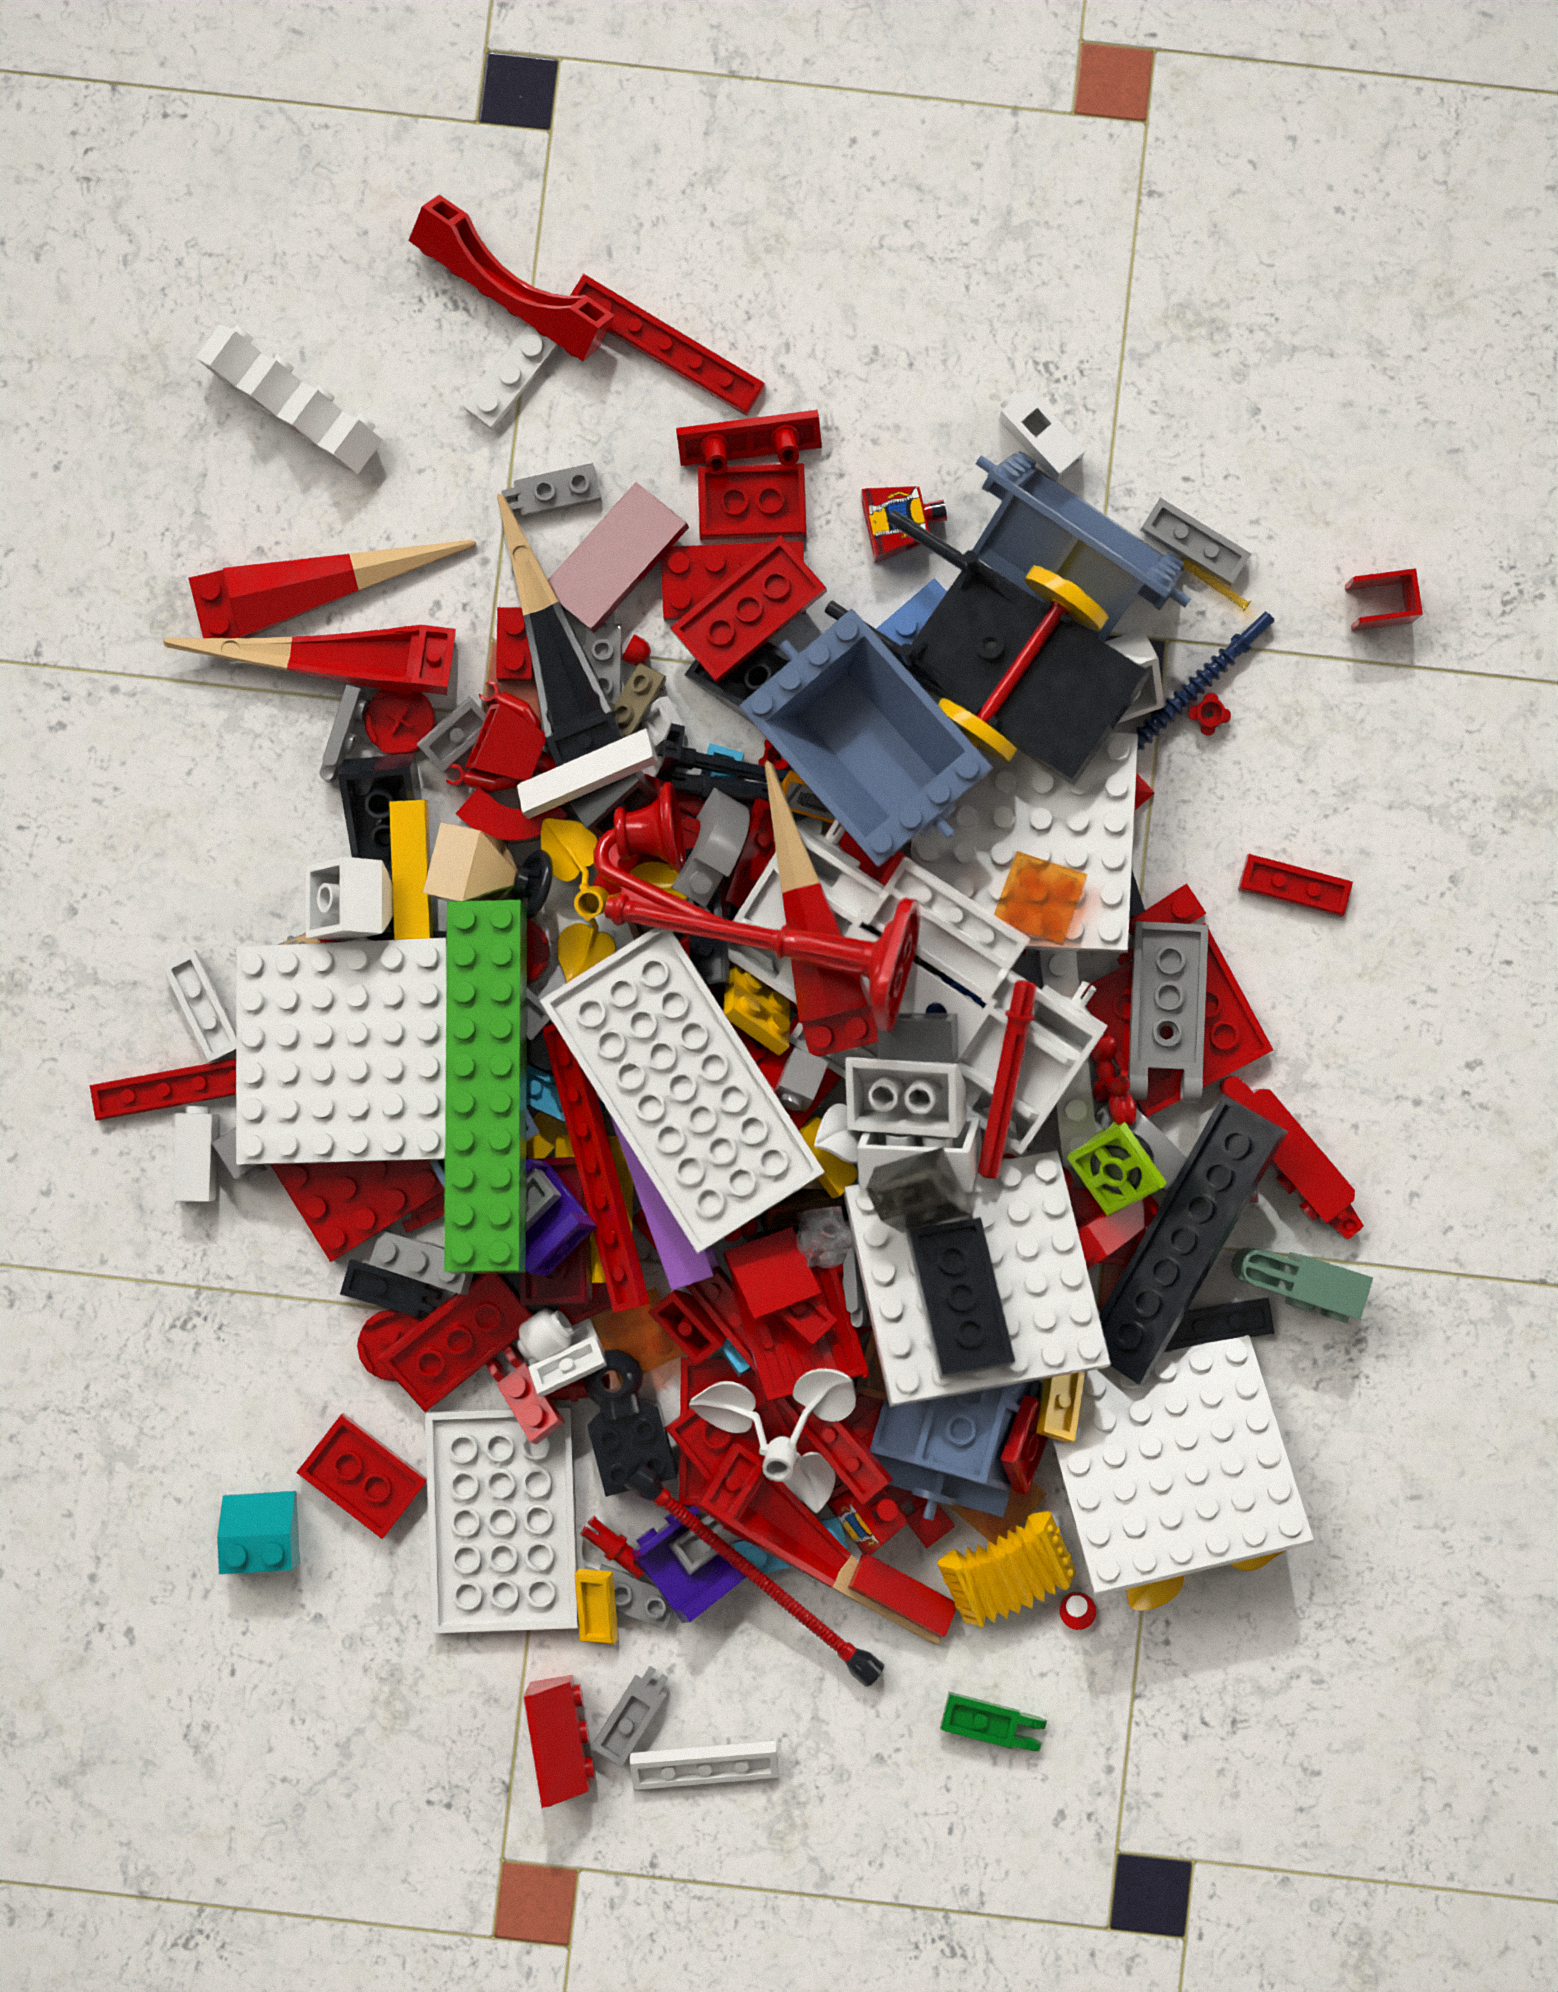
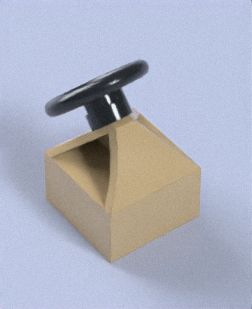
M441 822L423 893L446 902L502 900L508 893L514 894V900H521L524 905L525 897L528 898L527 920L540 912L549 895L553 877L552 859L546 851L536 850L527 857L522 866L515 865L506 842L480 830ZM539 861V863H538L536 869L533 870L534 866H535L536 863Z

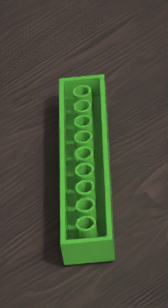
M521 900L447 902L444 1272L450 1274L526 1273L527 907Z

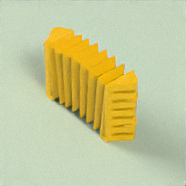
M1049 1511L1029 1515L1025 1529L1016 1525V1535L1009 1529L1007 1539L998 1535L997 1546L987 1540V1551L979 1544H977L976 1553L967 1546L966 1556L953 1549L937 1562L943 1576V1582L947 1584L954 1599L955 1607L959 1610L963 1621L980 1626V1628L984 1627L985 1617H988L995 1623L997 1612L1008 1620L1009 1609L1020 1615L1021 1604L1032 1609L1034 1597L1044 1602L1045 1590L1055 1596V1585L1063 1590L1069 1589V1585L1076 1574L1071 1553L1068 1552L1061 1537L1060 1528L1056 1525Z

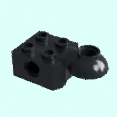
M618 1349L605 1350L604 1356L607 1366L585 1376L584 1388L589 1398L600 1407V1411L588 1423L587 1427L604 1493L608 1497L630 1491L623 1485V1482L629 1472L641 1461L657 1474L661 1482L677 1478L678 1469L669 1435L665 1429L666 1424L660 1402L639 1397L644 1385L643 1371L639 1362L627 1352ZM616 1371L622 1376L623 1385L620 1389L611 1390L605 1386L603 1377L606 1372Z

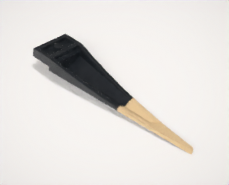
M498 493V504L532 658L545 738L555 765L559 767L621 740L624 736L615 714L616 711L507 500Z

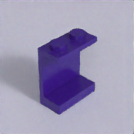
M529 1158L526 1160V1175L533 1168L542 1169L562 1195L526 1231V1253L528 1256L525 1258V1269L529 1274L548 1276L597 1226L551 1165H548L545 1161Z
M696 1506L686 1508L693 1515L700 1512ZM669 1513L664 1517L667 1524L657 1532L652 1527L636 1539L639 1546L633 1549L631 1553L682 1623H689L742 1582L746 1576L739 1572L738 1569H735V1566H731L728 1560L726 1561L719 1554L688 1575L667 1544L689 1528H686L682 1522H679L675 1516Z

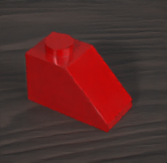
M675 1289L648 1311V1314L696 1366L718 1350L727 1338L691 1294Z

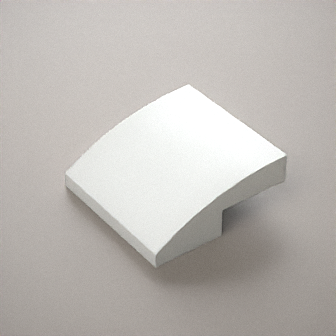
M591 1318L572 1326L574 1333L571 1336L569 1348L539 1362L533 1358L528 1359L530 1364L528 1368L539 1397H543L607 1366L604 1351Z

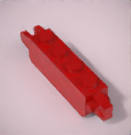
M1235 1075L1233 1077L1226 1076L1225 1079L1222 1078L1220 1085H1218L1221 1094L1230 1096L1288 1131L1270 1164L1279 1174L1275 1178L1278 1184L1289 1195L1294 1192L1302 1201L1299 1208L1311 1222L1318 1220L1319 1223L1328 1224L1347 1240L1360 1231L1364 1225L1351 1205L1355 1200V1189L1270 1089L1251 1090L1245 1082H1242V1079L1235 1077Z

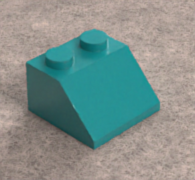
M296 1491L223 1495L217 1535L219 1575L293 1570L300 1564Z

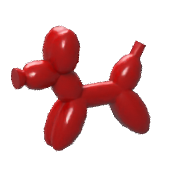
M1105 1035L1099 1039L1089 1054L1090 1059L1097 1064L1096 1072L1099 1080L1093 1086L1092 1097L1097 1103L1109 1102L1110 1115L1118 1126L1124 1122L1127 1125H1132L1135 1122L1137 1113L1136 1104L1129 1093L1128 1072L1122 1070L1119 1076L1114 1077L1115 1069L1110 1059L1114 1058L1117 1053L1116 1040L1111 1035Z

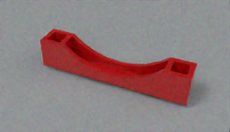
M440 194L421 207L408 241L418 247L424 255L434 258L447 267L453 275L463 278L476 287L482 295L492 298L505 307L511 315L521 318L534 327L540 335L550 338L563 347L569 355L585 361L600 348L615 316L586 295L567 296L553 294L535 288L517 278L487 249L476 232L469 214Z

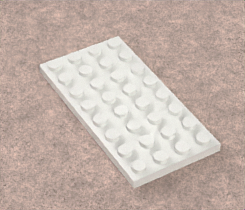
M656 927L540 1000L697 1253L702 1252L825 1173L671 930Z

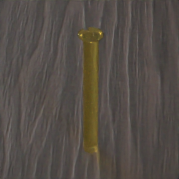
M1184 557L1180 559L1183 561L1185 569L1243 608L1244 613L1251 601H1247Z

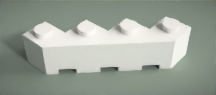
M219 324L195 358L223 382L241 391L262 410L283 421L290 430L311 445L315 444L324 450L336 463L359 474L383 441L373 432L376 426L360 413L354 417L338 408L332 402L335 396L323 386L317 384L314 388L301 382L291 373L294 367L281 356L276 355L273 359L258 351L250 344L253 341V337L236 325L234 329Z

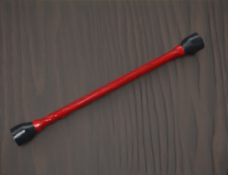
M639 1462L629 1472L623 1482L625 1487L636 1496L650 1500L658 1507L661 1506L668 1510V1513L675 1516L679 1522H682L693 1534L700 1537L704 1543H707L726 1561L728 1560V1563L735 1566V1569L742 1572L746 1578H749L753 1584H756L764 1593H767L777 1604L781 1605L786 1611L788 1610V1613L795 1616V1619L802 1622V1625L809 1628L813 1634H816L828 1646L830 1645V1648L837 1652V1656L845 1662L851 1675L865 1687H869L879 1678L884 1669L883 1662L871 1652L856 1648L850 1642H844V1639L837 1636L833 1630H830L826 1624H823L808 1609L802 1607V1604L795 1601L791 1595H788L784 1589H781L777 1583H774L755 1565L753 1566V1563L742 1557V1554L735 1551V1548L728 1545V1542L721 1539L717 1533H714L710 1527H707L692 1512L689 1513L686 1507H682L681 1503L679 1504L677 1500L675 1501L674 1497L672 1498L671 1492L662 1485L657 1474L645 1463Z

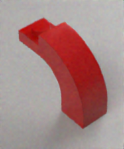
M478 787L455 814L472 829L480 830L509 844H524L541 840V828L545 819L570 820L571 818L561 808L565 804L568 807L571 805L567 802L527 819L522 813V809L503 806Z

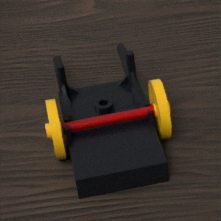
M893 510L887 519L889 524L962 571L911 645L908 643L900 645L868 623L866 624L918 683L942 698L938 706L975 748L979 747L1006 763L1011 760L1017 751L1016 748H1018L1072 785H1075L1148 680V670L1073 622L1075 621L1090 630L1099 632L1109 618L1106 612L1074 583L1034 565L1024 581L1030 589L1045 601L1043 603L980 562L974 551L969 550L965 554L959 552L906 516ZM831 600L824 612L838 621L848 610ZM988 642L997 643L996 648L992 651L985 650V645Z

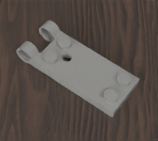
M1134 922L1127 1075L1130 1083L1129 1093L1134 1100H1146L1148 1068L1182 1070L1180 1083L1181 1102L1201 1103L1208 925ZM1162 1026L1172 1028L1173 1035L1170 1039L1165 1040L1160 1036L1159 1032Z

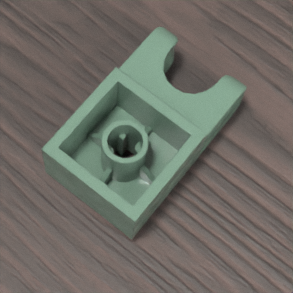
M1249 1247L1239 1250L1234 1255L1231 1264L1234 1276L1240 1281L1287 1296L1285 1304L1313 1312L1314 1306L1321 1307L1320 1315L1347 1324L1350 1317L1361 1320L1374 1278L1293 1252H1289L1288 1258Z

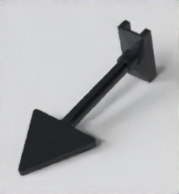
M671 723L658 749L657 756H661L662 761L654 777L667 782L669 771H674L676 767L689 770L697 768L767 783L765 766L696 752L694 748L683 746L685 726ZM775 769L781 784L789 771ZM792 812L795 822L810 818L809 816Z

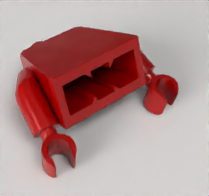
M486 682L485 684L490 689L495 690V693L489 698L479 694V698L490 708L466 766L462 767L457 764L449 766V768L460 771V778L455 782L446 779V782L455 787H462L466 784L470 788L477 789L480 787L484 791L495 792L515 788L520 781L524 782L531 779L534 770L543 774L556 768L552 754L543 751L546 742L545 733L541 731V721L531 706L508 692L502 693L494 682Z

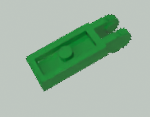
M948 1692L940 1730L1011 1749L1014 1746L1039 1752L1041 1747L1040 1741L1032 1737L1015 1735L1018 1724L1034 1729H1045L1047 1720L1036 1715L1020 1713V1710Z

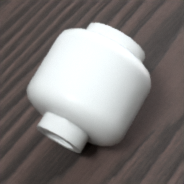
M542 1309L520 1325V1340L517 1344L521 1353L527 1359L533 1358L539 1362L569 1348L571 1336L574 1332L571 1323L559 1310L554 1312L550 1309Z

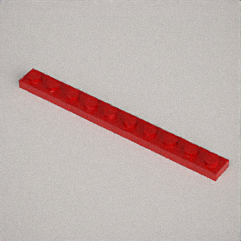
M642 1208L632 1217V1221L657 1251ZM720 1266L714 1267L716 1275L686 1285L685 1287L758 1376L730 1285L731 1280ZM793 1395L777 1399L797 1424L803 1410L807 1406L797 1402ZM813 1411L809 1414L802 1431L862 1505L893 1480L845 1419L826 1421L817 1417Z

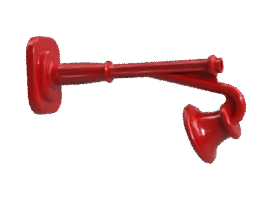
M671 782L663 784L662 788H660L659 797L652 804L632 812H627L623 807H619L614 811V828L606 831L597 840L593 850V864L598 874L608 882L622 888L621 894L617 897L610 896L605 906L606 918L612 919L613 923L617 926L623 925L625 922L636 923L776 952V957L779 960L787 957L831 970L869 977V999L872 1002L875 1026L878 1030L890 1033L893 1030L918 946L921 923L917 899L903 898L899 901L893 920L886 924L881 938L877 939L876 942L826 933L790 929L788 925H783L778 930L725 920L618 868V863L621 860L629 861L632 858V854H647L661 858L668 863L671 871L679 875L684 866V843L678 800Z

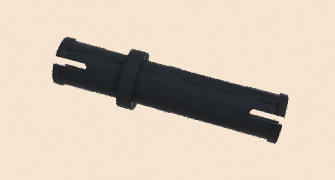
M670 770L667 782L673 784L676 794L698 797L699 801H707L712 790L716 788L737 802L754 804L755 800L762 799L770 803L768 786L764 783L711 777V774L708 772L696 775Z

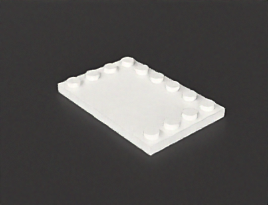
M572 1406L556 1407L565 1423L537 1445L529 1441L511 1409L431 1411L425 1413L432 1633L578 1628L574 1574L577 1572Z

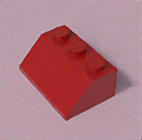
M573 1674L530 1682L523 1698L541 1807L546 1808L589 1792L591 1780L596 1779V1771L593 1757H587L584 1743L590 1742L587 1720H580L578 1707L584 1706L581 1684H574Z

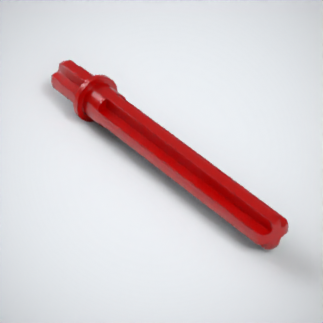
M1016 981L1010 1009L1005 1010V1016L1008 1019L978 1166V1174L985 1178L996 1179L1000 1174L1029 1025L1035 1019L1032 1009L1037 987L1029 981Z

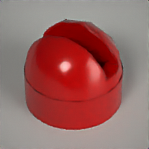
M634 634L621 660L635 666L639 663L645 664L651 654L649 643Z

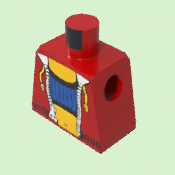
M918 486L861 489L860 498L875 563L922 545L887 522L893 510L898 511L927 531H929V524L947 521L944 500L923 503L921 490Z
M850 1489L826 1502L827 1506L863 1554L868 1553L872 1555L907 1524L896 1503L891 1500L884 1489H881L863 1505Z

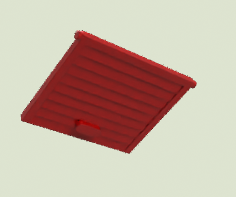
M830 1252L823 1253L824 1257L809 1260L808 1263L821 1290L820 1297L816 1299L838 1321L811 1349L775 1314L752 1322L735 1282H730L766 1402L793 1395L797 1380L805 1373L816 1369L836 1370L846 1374L850 1379L862 1376V1379L869 1377L866 1361L855 1327L851 1324L850 1312L846 1309L845 1295Z

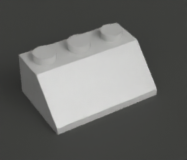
M851 1057L845 1059L848 1130L957 1138L966 1124V1085L957 1064Z

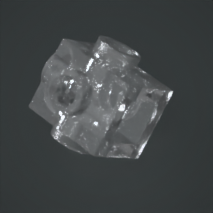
M841 1207L804 1211L798 1226L797 1246L800 1254H805L807 1266L832 1268L843 1263L849 1248L853 1246V1234L850 1226H845Z

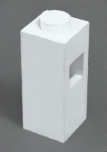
M1028 387L1021 394L1014 391L1002 402L1000 406L1003 410L1001 411L999 421L1053 480L1057 482L1082 460L1086 449Z
M187 1106V1113H176L173 1201L209 1202L217 1200L218 1153L212 1142L219 1138V1114H209V1107Z

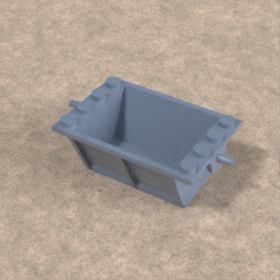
M1018 451L1017 454L1014 453L999 465H995L982 455L978 458L975 464L989 473L982 489L987 493L990 492L1002 501L972 550L976 553L979 560L1043 603L1045 601L1030 589L1024 581L1034 565L1074 583L1088 597L1095 601L1109 618L1099 632L1090 630L1075 621L1073 622L1103 642L1137 594L1152 603L1159 611L1169 597L1184 608L1187 606L1191 598L1175 588V583L1185 570L1182 568L1184 565L1183 561L1169 552L1163 555L1034 467L1037 462L1024 452Z
M853 608L801 653H798L788 640L782 642L779 648L790 659V662L739 705L757 728L878 867L918 833L920 836H925L937 828L946 840L951 838L955 831L945 820L955 810L953 803L993 769L988 761Z
M1040 1380L890 1407L888 1401L883 1400L870 1451L893 1478L888 1485L912 1491L913 1495L927 1498L923 1518L932 1521L938 1502L951 1506L957 1504L1004 1518L1012 1485L1000 1459L1024 1395L1036 1397Z

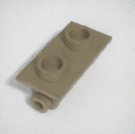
M640 663L613 706L624 738L639 731L642 726L641 720L649 706L666 689L664 686L667 680L666 676Z

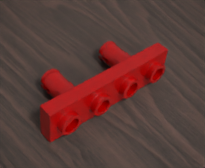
M818 409L676 428L681 466L706 463L708 472L713 475L723 474L727 470V460L778 454L779 462L782 465L791 466L799 460L798 451L822 448Z

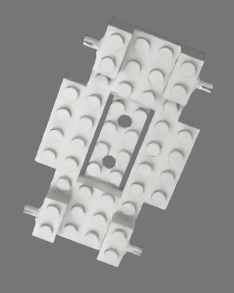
M836 818L826 835L817 834L802 823H798V830L843 936L876 942L879 937L860 927L862 923L872 925L883 932L886 924L893 920L896 907L901 899H917L921 924L916 955L981 997V1000L987 1004L985 1008H982L971 997L961 994L943 982L939 976L931 974L913 962L899 1013H926L929 1004L940 1003L945 1007L947 1013L958 1014V1059L954 1064L958 1065L966 1085L967 1117L980 1118V1127L984 1129L981 1134L982 1145L1008 1019L1005 1016V1010L1010 1009L1016 981H1027L1010 969L1030 938L907 857L902 859L887 885L883 886L859 870L858 867L861 862L844 852L838 842L846 829L842 825L840 826V822ZM776 852L733 921L778 930L783 925H786ZM728 942V956L731 961L797 1004L791 958L784 957L779 960L776 957V952ZM862 976V979L869 992L870 981L867 977ZM1085 981L1082 982L1073 998L1062 996L1047 985L1042 990L1038 987L1036 989L1032 1009L1035 1019L1029 1025L1006 1144L1020 1154L1024 1152L1107 1028L1106 1024L1092 1016L1085 1008L1093 993L1096 992V988L1091 985L1085 996L1082 997V994L1089 985ZM798 1023L789 1037V1042L809 1053L802 1023ZM878 1042L819 1058L828 1061L827 1067L846 1079L845 1059L847 1057L878 1059Z

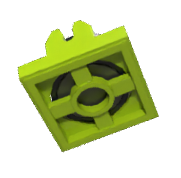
M1114 1122L1106 1130L1103 1128L1091 1137L1086 1144L1076 1148L1066 1156L1107 1217L1162 1189L1167 1183L1154 1165V1154L1150 1145L1141 1136L1131 1132L1125 1122L1119 1126Z

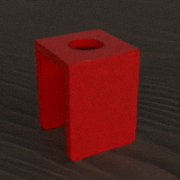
M1416 568L1351 578L1345 584V591L1401 584L1405 606L1404 612L1360 617L1351 625V631L1409 624L1422 616L1423 611Z

